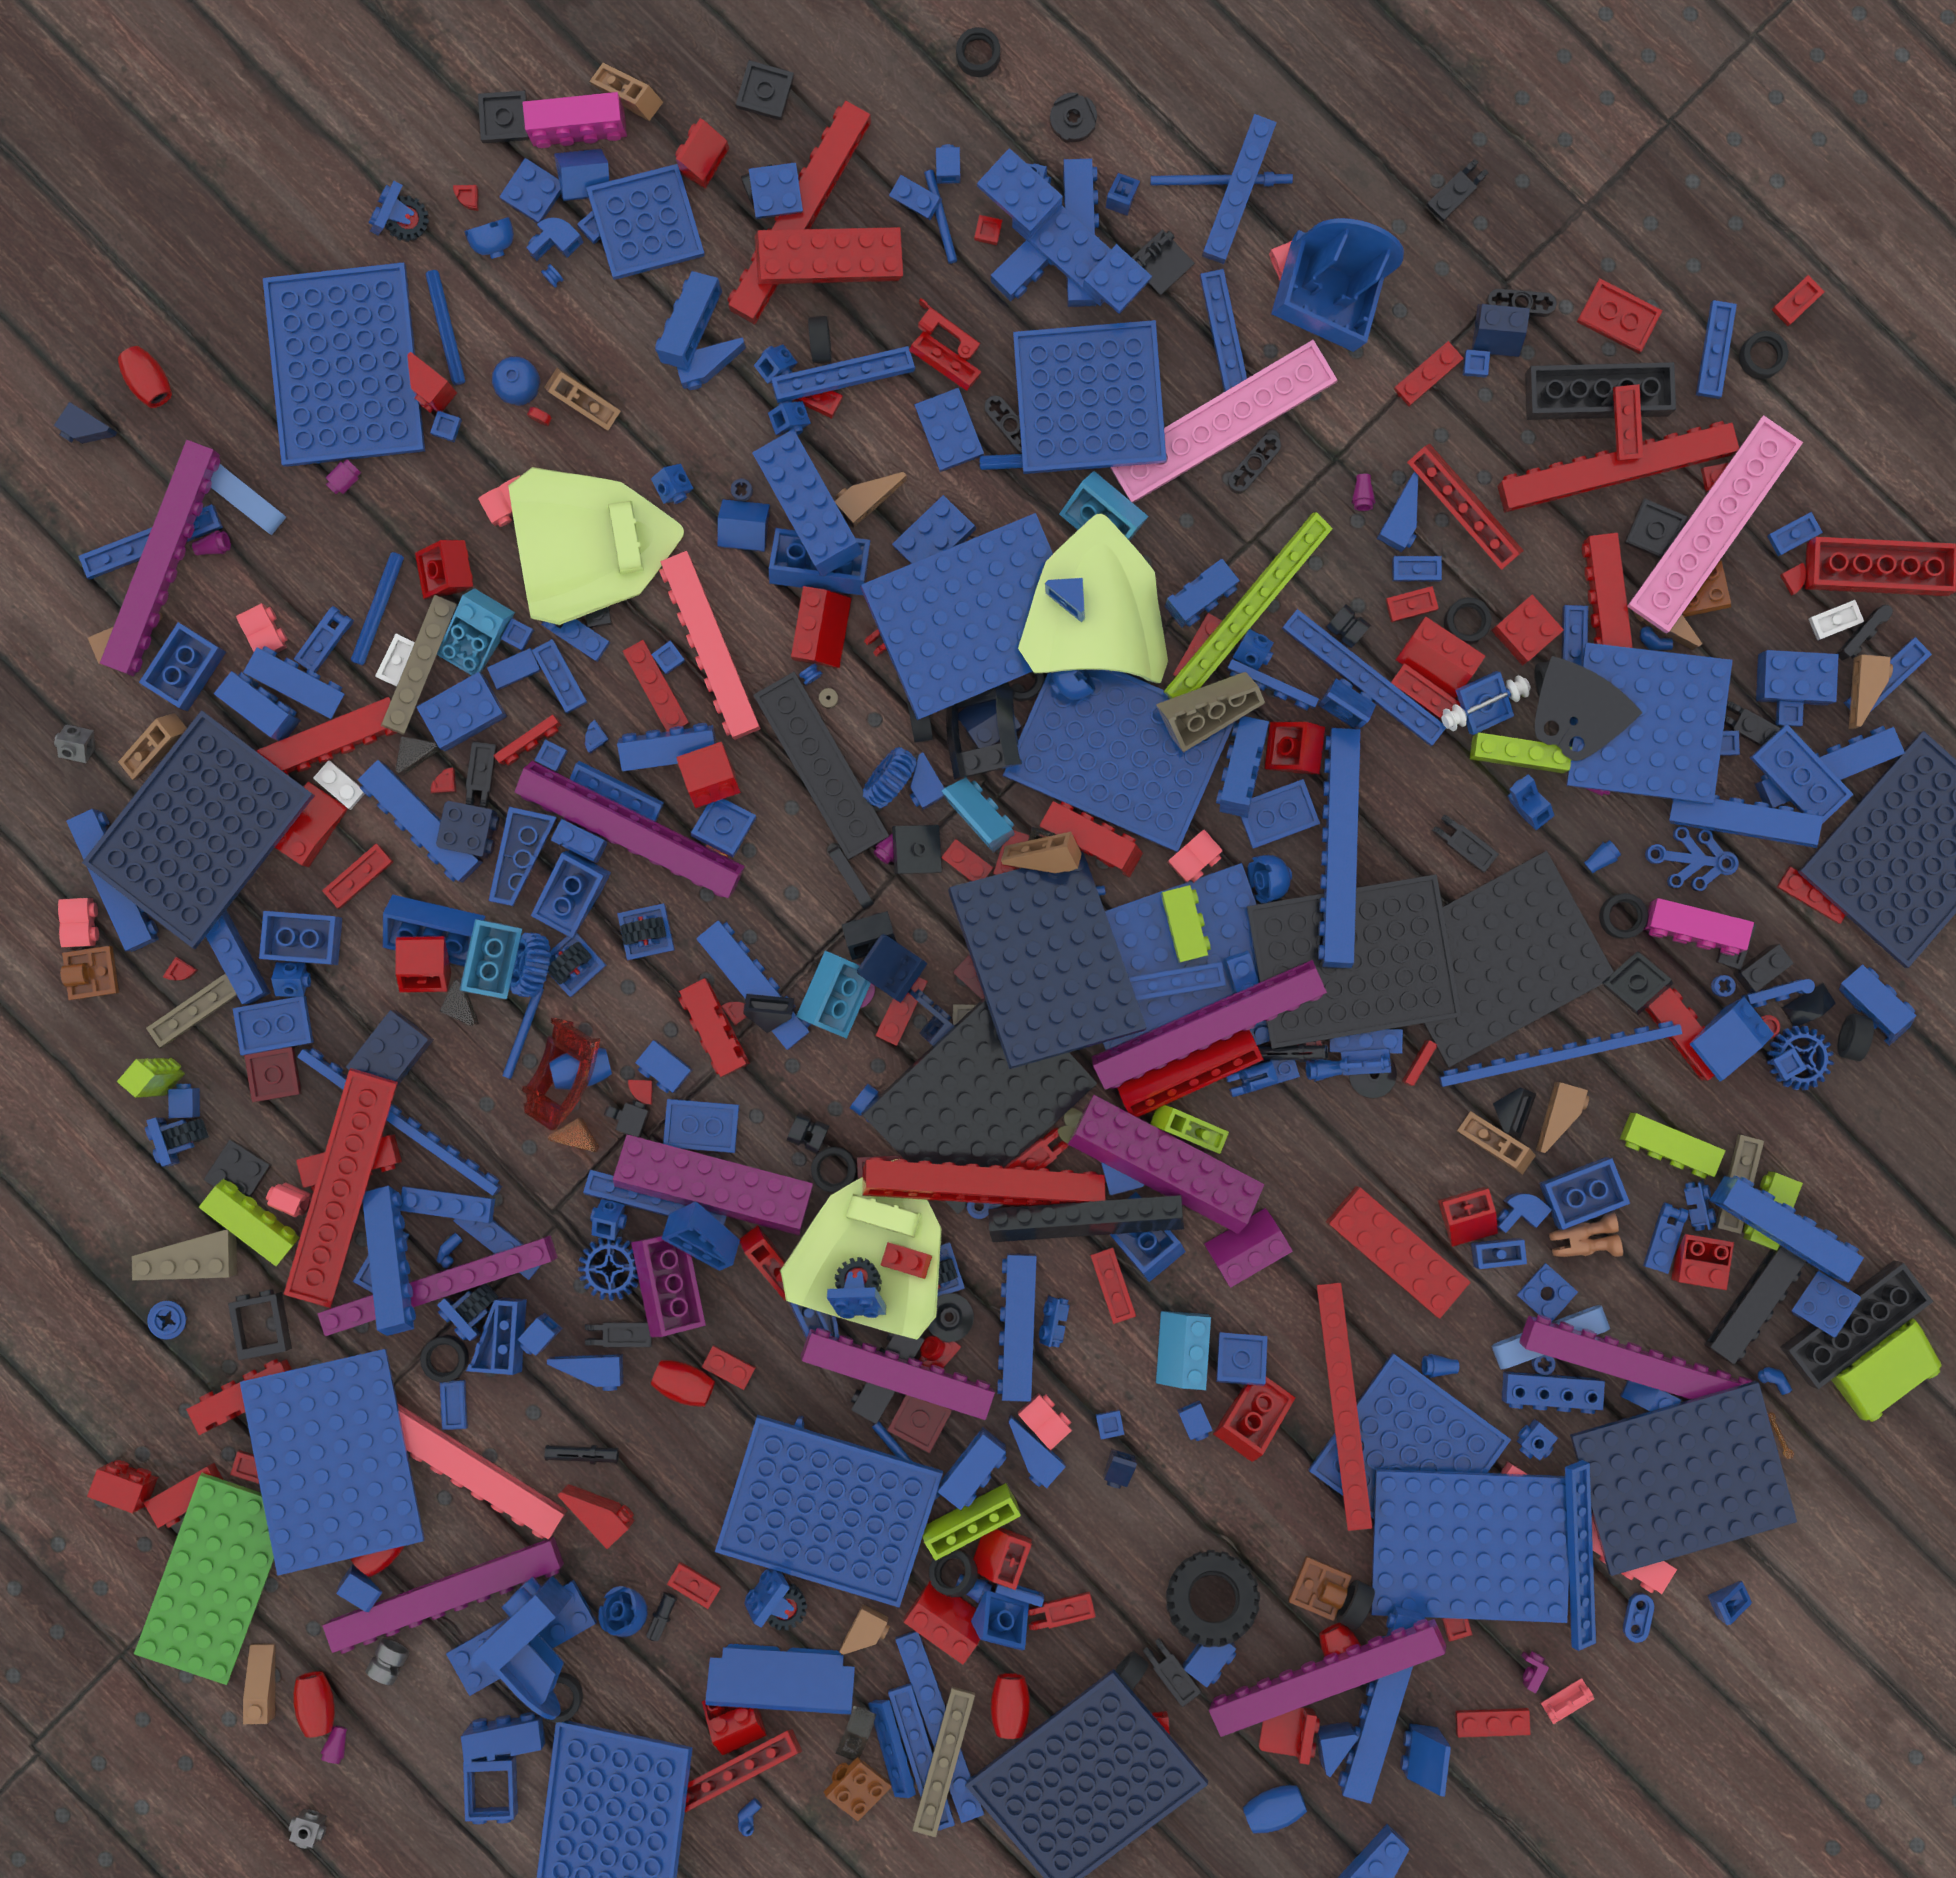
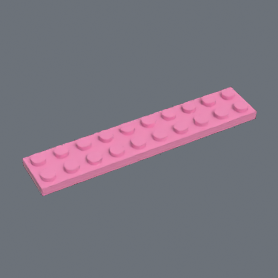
M1311 340L1165 427L1166 463L1110 467L1128 499L1134 503L1335 384L1337 378L1315 341Z
M1763 415L1627 607L1667 634L1803 442Z

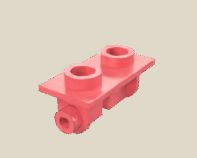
M1580 1678L1542 1701L1541 1705L1552 1723L1555 1724L1594 1700V1697L1583 1679Z

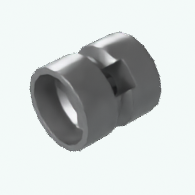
M382 1639L375 1651L377 1657L371 1659L365 1672L370 1678L379 1683L393 1685L400 1673L398 1667L404 1665L409 1655V1650L398 1642Z

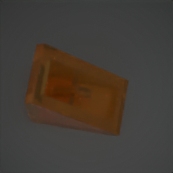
M583 1118L574 1120L548 1137L549 1141L592 1152H597L599 1149V1145Z

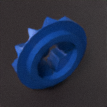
M166 1300L155 1304L151 1308L147 1323L150 1331L156 1337L172 1339L179 1336L186 1328L187 1317L185 1316L184 1308L180 1307L177 1302ZM171 1313V1320H173L174 1324L170 1323L164 1327L165 1320L160 1316H167Z

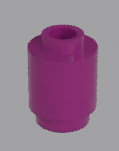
M347 459L344 463L340 462L325 477L329 481L326 485L336 495L339 491L344 494L359 479L358 476L361 472Z

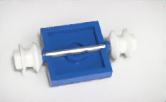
M1495 671L1456 689L1460 706L1457 704L1453 705L1452 711L1444 709L1441 717L1442 722L1447 729L1449 728L1452 731L1457 730V724H1459L1461 727L1467 725L1469 734L1479 733L1513 717L1514 713L1509 698L1515 702L1520 700V695L1527 698L1531 689L1530 684L1526 678L1517 675L1515 682L1507 680L1505 685L1501 672Z

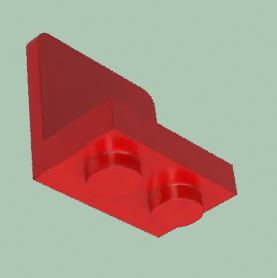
M1301 1707L1263 1721L1259 1748L1266 1752L1296 1756L1299 1763L1309 1765L1310 1757L1314 1758L1316 1743L1313 1742L1314 1733L1319 1731L1320 1719L1317 1718L1314 1709Z

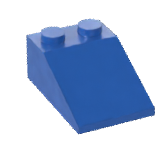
M1336 678L1318 703V706L1351 728L1360 729L1370 720L1376 704L1372 702L1373 698L1364 692L1359 694L1353 690V685L1342 678L1341 680Z
M571 850L561 853L531 916L568 937L574 938L601 894L611 872Z
M1742 997L1725 1006L1691 1041L1690 1045L1716 1078L1722 1081L1760 1050L1774 1033L1746 998Z
M1135 1192L1128 1199H1136L1141 1197L1137 1192ZM1170 1230L1109 1234L1148 1282L1152 1281L1186 1252L1181 1242Z
M1409 1724L1408 1731L1404 1732L1403 1744L1406 1746V1753L1401 1756V1770H1403L1407 1779L1439 1796L1445 1797L1451 1746L1438 1727Z

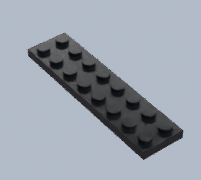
M795 671L754 694L753 696L847 859H852L889 837L872 805L863 797V789Z

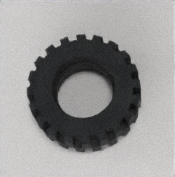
M1207 1550V1552H1198L1182 1561L1172 1574L1165 1597L1167 1613L1169 1612L1170 1621L1173 1626L1175 1625L1179 1630L1178 1632L1183 1637L1188 1638L1190 1642L1209 1648L1223 1647L1241 1638L1255 1622L1254 1620L1260 1608L1258 1607L1260 1601V1592L1257 1589L1258 1583L1256 1578H1253L1251 1575L1252 1571L1248 1566L1245 1567L1241 1563L1242 1560L1235 1556L1234 1558L1224 1551L1215 1552V1550ZM1202 1577H1221L1233 1588L1235 1606L1232 1613L1226 1619L1219 1622H1207L1199 1618L1193 1611L1190 1604V1592L1195 1582Z

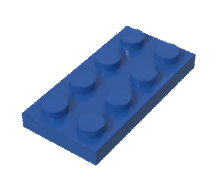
M1788 724L1784 725L1750 757L1801 813H1804V810L1819 812L1818 816H1823L1822 824L1854 795Z

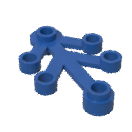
M1683 826L1673 831V837L1675 840L1681 841L1691 854L1666 851L1660 844L1649 846L1645 852L1646 859L1652 864L1661 863L1664 860L1689 863L1679 873L1668 877L1667 883L1671 888L1681 887L1683 882L1701 867L1712 866L1713 868L1704 876L1696 877L1691 881V887L1694 891H1703L1706 889L1707 884L1720 874L1731 875L1737 870L1739 865L1736 855L1728 851L1723 852L1709 830H1701L1696 836L1697 841L1700 844H1706L1714 857L1705 856L1690 837L1689 830ZM1679 830L1684 831L1685 835L1683 838L1678 837L1677 833ZM1702 833H1706L1708 835L1707 841L1702 840ZM1653 850H1656L1658 852V857L1656 859L1652 858L1651 852ZM1724 859L1728 860L1729 866L1727 868L1723 867L1722 861ZM1673 877H1677L1679 879L1678 885H1674L1672 883ZM1697 880L1702 881L1703 886L1701 888L1696 887Z

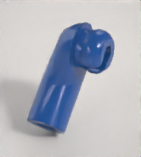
M1645 626L1640 630V640L1649 650H1672V638L1659 639L1649 626Z
M456 1233L440 1246L437 1263L438 1265L441 1264L445 1269L454 1262L453 1258L449 1256L450 1253L463 1242Z
M753 1798L738 1813V1829L746 1837L753 1834V1815L762 1808L761 1803L756 1798Z

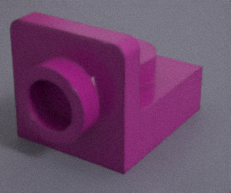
M1523 1651L1521 1656L1532 1664L1531 1667H1527L1523 1674V1684L1528 1690L1537 1693L1549 1667L1543 1662L1545 1658L1533 1651L1530 1654Z

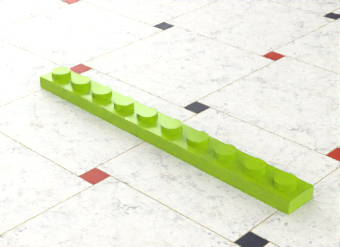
M1317 512L1310 515L1164 690V693L1170 699L1197 690L1205 683L1333 528Z

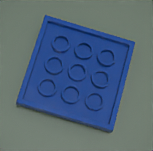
M678 164L586 187L613 280L705 256Z

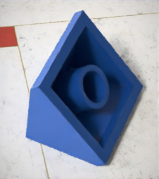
M602 149L554 154L563 201L587 199L589 197L586 187L609 181L608 161Z
M723 499L718 515V547L765 552L770 504Z
M985 1591L971 1620L980 1640L1022 1651L1025 1650L1029 1603Z
M1349 1722L1319 1726L1318 1733H1315L1319 1759L1326 1775L1329 1777L1332 1776L1359 1738L1354 1727Z

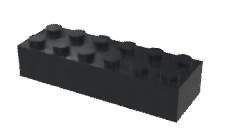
M1674 362L1531 366L1525 373L1527 420L1615 418L1613 387L1638 384L1640 387L1641 417H1668L1676 410Z
M1893 1260L1853 1291L1861 1297V1300L1837 1337L1834 1338L1813 1324H1809L1780 1347L1809 1386L1819 1390L1934 1302L1903 1262Z

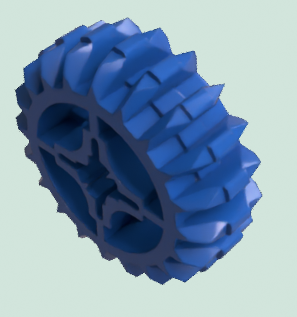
M897 747L882 759L881 763L877 765V768L868 778V782L863 789V797L871 805L878 808L887 806L911 777L916 766V758L903 748Z
M524 933L521 936L509 987L513 994L522 997H535L539 994L540 989L543 988L547 973L549 972L548 966L550 965L549 960L551 957V948L545 936L537 933Z
M1792 1026L1791 1030L1784 1029L1783 1035L1777 1034L1775 1036L1778 1043H1770L1771 1047L1775 1049L1774 1051H1767V1055L1775 1058L1788 1049L1795 1048L1798 1054H1803L1801 1059L1807 1068L1805 1070L1810 1073L1802 1078L1793 1076L1783 1082L1784 1087H1789L1792 1084L1793 1090H1799L1800 1086L1802 1090H1808L1809 1085L1811 1087L1818 1086L1817 1080L1820 1082L1825 1081L1823 1074L1831 1073L1826 1068L1827 1065L1834 1064L1833 1061L1828 1060V1056H1832L1834 1053L1833 1051L1826 1050L1831 1044L1830 1042L1822 1043L1825 1039L1823 1034L1817 1036V1030L1811 1029L1809 1031L1808 1026H1802L1801 1029L1798 1026ZM1802 1038L1807 1040L1809 1044L1799 1048L1798 1046H1793L1791 1042ZM1815 1052L1817 1055L1816 1064L1813 1062V1054ZM1771 1060L1767 1061L1768 1065H1773ZM1775 1067L1770 1070L1771 1074L1778 1073ZM1778 1074L1775 1080L1777 1082L1783 1081L1780 1075Z
M621 1236L617 1237L615 1243L614 1240L607 1239L606 1243L605 1239L600 1237L598 1238L599 1246L596 1242L592 1241L590 1243L592 1250L588 1248L583 1250L588 1258L580 1257L579 1259L581 1263L586 1264V1266L578 1267V1271L586 1272V1275L580 1277V1281L586 1279L589 1281L584 1288L588 1289L593 1286L594 1289L591 1292L593 1296L598 1291H601V1300L606 1297L607 1293L610 1301L614 1300L615 1293L619 1299L624 1298L623 1290L630 1295L632 1289L629 1285L635 1288L639 1285L634 1280V1278H639L636 1272L637 1268L633 1249H628L631 1241L627 1240L624 1245H621ZM607 1249L604 1263L593 1265L594 1258L598 1252ZM614 1249L622 1252L629 1264L618 1261ZM610 1262L616 1265V1268H619L613 1271L612 1274L606 1268H603L609 1265ZM630 1271L625 1283L615 1287L618 1273ZM593 1272L603 1274L608 1287L602 1285L595 1278Z

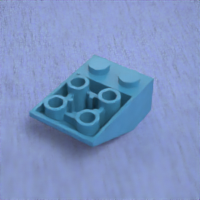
M475 588L462 595L437 655L471 676L478 672L481 673L500 643L501 637L515 612Z

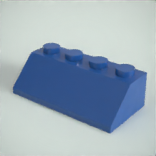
M776 528L769 564V584L800 588L806 586L832 592L863 595L860 585L866 583L870 540L855 538L863 554L822 577L796 531Z
M392 895L383 912V948L396 951V937L444 936L449 962L465 966L475 919L485 920V916Z

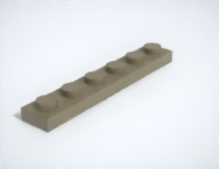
M434 595L382 721V727L404 735L457 606L456 603Z
M951 1687L912 1829L914 1832L932 1837L937 1835L973 1705L974 1692Z

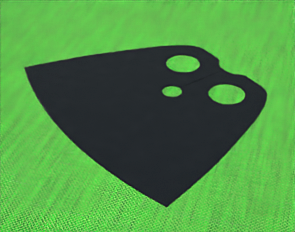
M1552 656L1540 692L1535 717V735L1547 745H1557L1560 747L1563 755L1569 759L1580 761L1591 756L1617 737L1642 714V711L1622 691L1603 677L1578 664ZM1571 717H1576L1578 719V723L1576 725L1570 724ZM1548 721H1555L1559 725V731L1554 736H1549L1544 732V725ZM1575 736H1579L1584 740V748L1579 752L1572 751L1569 747L1570 740Z

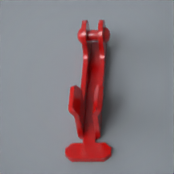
M920 298V306L928 309V311L919 321L918 328L931 335L938 325L960 341L958 355L964 360H969L979 348L980 343Z

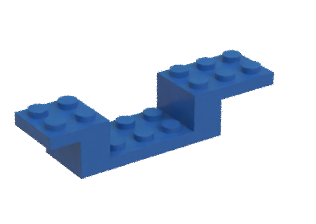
M1010 148L978 181L977 187L1012 217V228L1099 306L1106 302L1120 314L1152 279V276L1117 244L1110 249L1062 206L1063 196Z

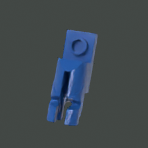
M1269 1060L1249 1066L1227 1076L1226 1082L1241 1079L1242 1084L1240 1086L1229 1089L1231 1096L1236 1097L1300 1077L1295 1060Z

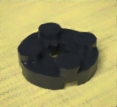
M1067 93L1055 101L1050 113V125L1061 141L1065 143L1080 142L1088 138L1095 130L1097 111L1089 98L1080 96L1078 93ZM1071 112L1074 115L1080 116L1075 123L1067 120Z

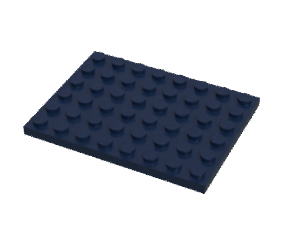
M201 710L83 860L82 864L191 948L196 949L315 795Z
M1924 731L1914 738L1904 750L1905 753L1893 762L1798 871L1802 877L1904 968H1909L1956 914V759Z
M1081 852L1082 855L1078 869L1070 872L1051 873L1020 868L952 886L948 889L1009 1069L1139 1033L1147 1028L1084 852Z
M1757 1381L1570 1434L1577 1462L1584 1460L1590 1463L1591 1512L1607 1570L1611 1576L1797 1522L1763 1395Z
M1113 1669L967 1780L965 1786L1043 1878H1084L1206 1787L1208 1779Z

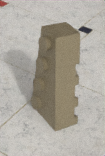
M1246 672L1158 703L1156 706L1171 738L1185 752L1263 705L1265 701L1259 686Z
M227 1229L132 1256V1280L229 1278L237 1275L236 1236Z

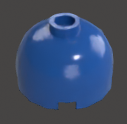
M509 217L464 231L470 247L480 255L490 254L491 259L505 255L503 250L511 246L514 237Z
M510 356L502 359L495 366L492 373V385L495 393L503 402L522 406L530 403L538 394L540 376L530 361L521 357Z
M1087 670L1058 671L1051 674L1053 690L1057 695L1062 693L1068 699H1082L1096 690L1095 684Z
M1274 855L1253 857L1254 861L1248 865V880L1251 888L1255 886L1257 895H1254L1260 903H1270L1279 900L1288 892L1292 879L1291 869L1287 867L1282 859Z
M623 1586L615 1587L604 1596L606 1598L604 1606L600 1605L599 1608L601 1628L610 1635L618 1637H628L637 1633L645 1624L648 1615L647 1604L643 1596L634 1589Z

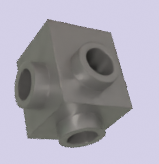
M65 725L62 731L56 734L54 740L58 757L87 763L96 749L94 730Z
M303 1809L297 1817H293L288 1831L292 1833L289 1841L294 1842L300 1848H313L318 1841H322L327 1827L324 1824L327 1816L315 1810Z

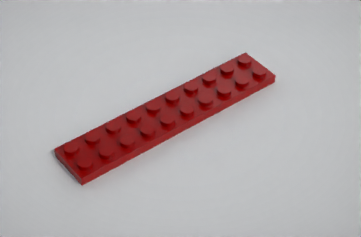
M350 1068L284 1295L331 1308L398 1082Z

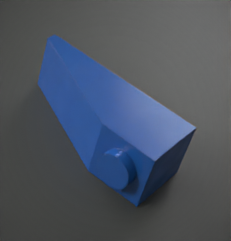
M743 337L695 350L687 370L677 367L683 388H688V390L699 389L702 387V384L711 380L746 349Z
M1414 472L1410 476L1377 537L1381 542L1400 552L1405 547L1410 548L1416 538V535L1413 533L1417 527V473Z
M623 1354L553 1356L547 1359V1365L595 1387H603V1391L617 1390V1386L623 1384Z
M1011 1415L1008 1418V1422L1027 1470L1031 1474L1029 1476L1030 1480L1038 1487L1043 1485L1048 1488L1066 1467L1065 1462Z

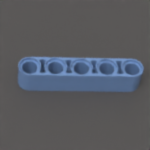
M221 464L218 470L213 472L211 488L266 532L273 535L286 519V516Z
M1602 1305L1587 1308L1552 1322L1555 1324L1566 1322L1573 1325L1575 1330L1582 1331L1585 1328L1594 1331L1597 1335L1610 1329ZM1522 1333L1499 1341L1491 1346L1500 1369L1513 1367L1543 1354L1525 1349L1519 1343Z

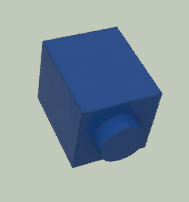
M946 144L942 145L941 148H936L937 184L960 183V147Z
M176 1084V1089H168L169 1118L200 1117V1088H191V1084Z
M1199 1400L1177 1410L1190 1440L1195 1438L1196 1441H1199L1209 1436L1208 1432L1212 1431V1428Z

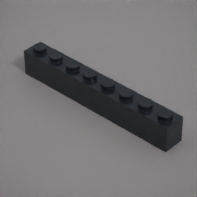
M1181 1195L988 1209L989 1233L992 1242L1184 1229Z

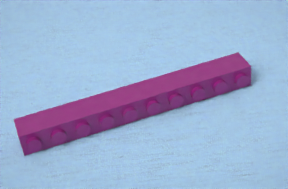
M186 440L100 664L133 677L141 669L143 662L141 658L144 650H147L150 646L152 629L159 623V611L161 606L167 602L169 595L167 591L170 583H173L176 579L178 562L185 556V544L187 539L193 535L194 521L196 516H199L202 512V501L205 494H208L211 489L213 472H216L219 468L220 454L215 450Z
M531 761L523 768L514 793L521 795L524 800L535 802L541 805L544 810L555 812L563 816L566 821L577 823L585 827L588 832L597 833L605 837L610 843L619 844L627 848L629 852L649 859L655 865H661L670 869L673 874L684 876L690 879L693 884L712 890L717 896L729 898L735 891L745 866L534 761Z
M1310 960L1092 1056L1093 1067L1105 1090L1110 1087L1117 1088L1126 1080L1140 1078L1147 1071L1154 1068H1163L1174 1059H1183L1190 1052L1197 1049L1204 1050L1220 1039L1227 1040L1238 1031L1250 1030L1261 1021L1273 1020L1278 1014L1286 1010L1293 1011L1299 1008L1302 1003L1316 1001L1327 991L1313 960Z
M551 1235L410 1281L409 1283L413 1290V1296L411 1297L412 1307L552 1262L558 1257ZM373 1294L317 1313L324 1335L328 1336L376 1320Z
M1528 1315L1519 1341L1527 1350L1688 1399H1695L1753 1382L1742 1376H1739V1379L1732 1378L1730 1373L1723 1370L1709 1371V1367L1700 1363H1694V1366L1686 1364V1360L1677 1356H1672V1359L1664 1357L1662 1352L1650 1349L1647 1352L1641 1350V1346L1631 1342L1624 1345L1619 1343L1618 1339L1608 1335L1601 1338L1596 1336L1597 1333L1585 1328L1582 1331L1574 1329L1573 1325L1566 1322L1555 1324L1551 1322L1550 1318L1543 1315H1537V1318Z
M551 1537L549 1540H543L376 1602L369 1612L357 1609L330 1619L322 1626L331 1652L334 1653L340 1650L341 1654L355 1649L354 1645L363 1642L364 1645H368L377 1641V1636L386 1634V1637L399 1633L401 1627L408 1625L409 1628L421 1625L423 1623L422 1620L428 1617L435 1620L446 1615L445 1611L453 1608L455 1612L468 1607V1603L476 1600L477 1603L484 1602L491 1598L490 1594L498 1591L500 1595L514 1590L513 1586L520 1583L522 1585L525 1584L532 1576L536 1580V1577L545 1575V1578L559 1573L558 1569L563 1566L564 1562L555 1537Z
M1427 1619L1419 1620L1414 1623V1627L1406 1630L1403 1627L1398 1628L1387 1637H1374L1368 1641V1644L1359 1646V1644L1352 1645L1345 1650L1346 1652L1339 1655L1331 1653L1320 1662L1310 1661L1303 1664L1301 1669L1296 1671L1289 1669L1279 1674V1677L1272 1680L1264 1678L1253 1687L1243 1686L1229 1696L1221 1694L1215 1697L1210 1705L1209 1712L1220 1737L1444 1655L1447 1646L1435 1619L1427 1621Z

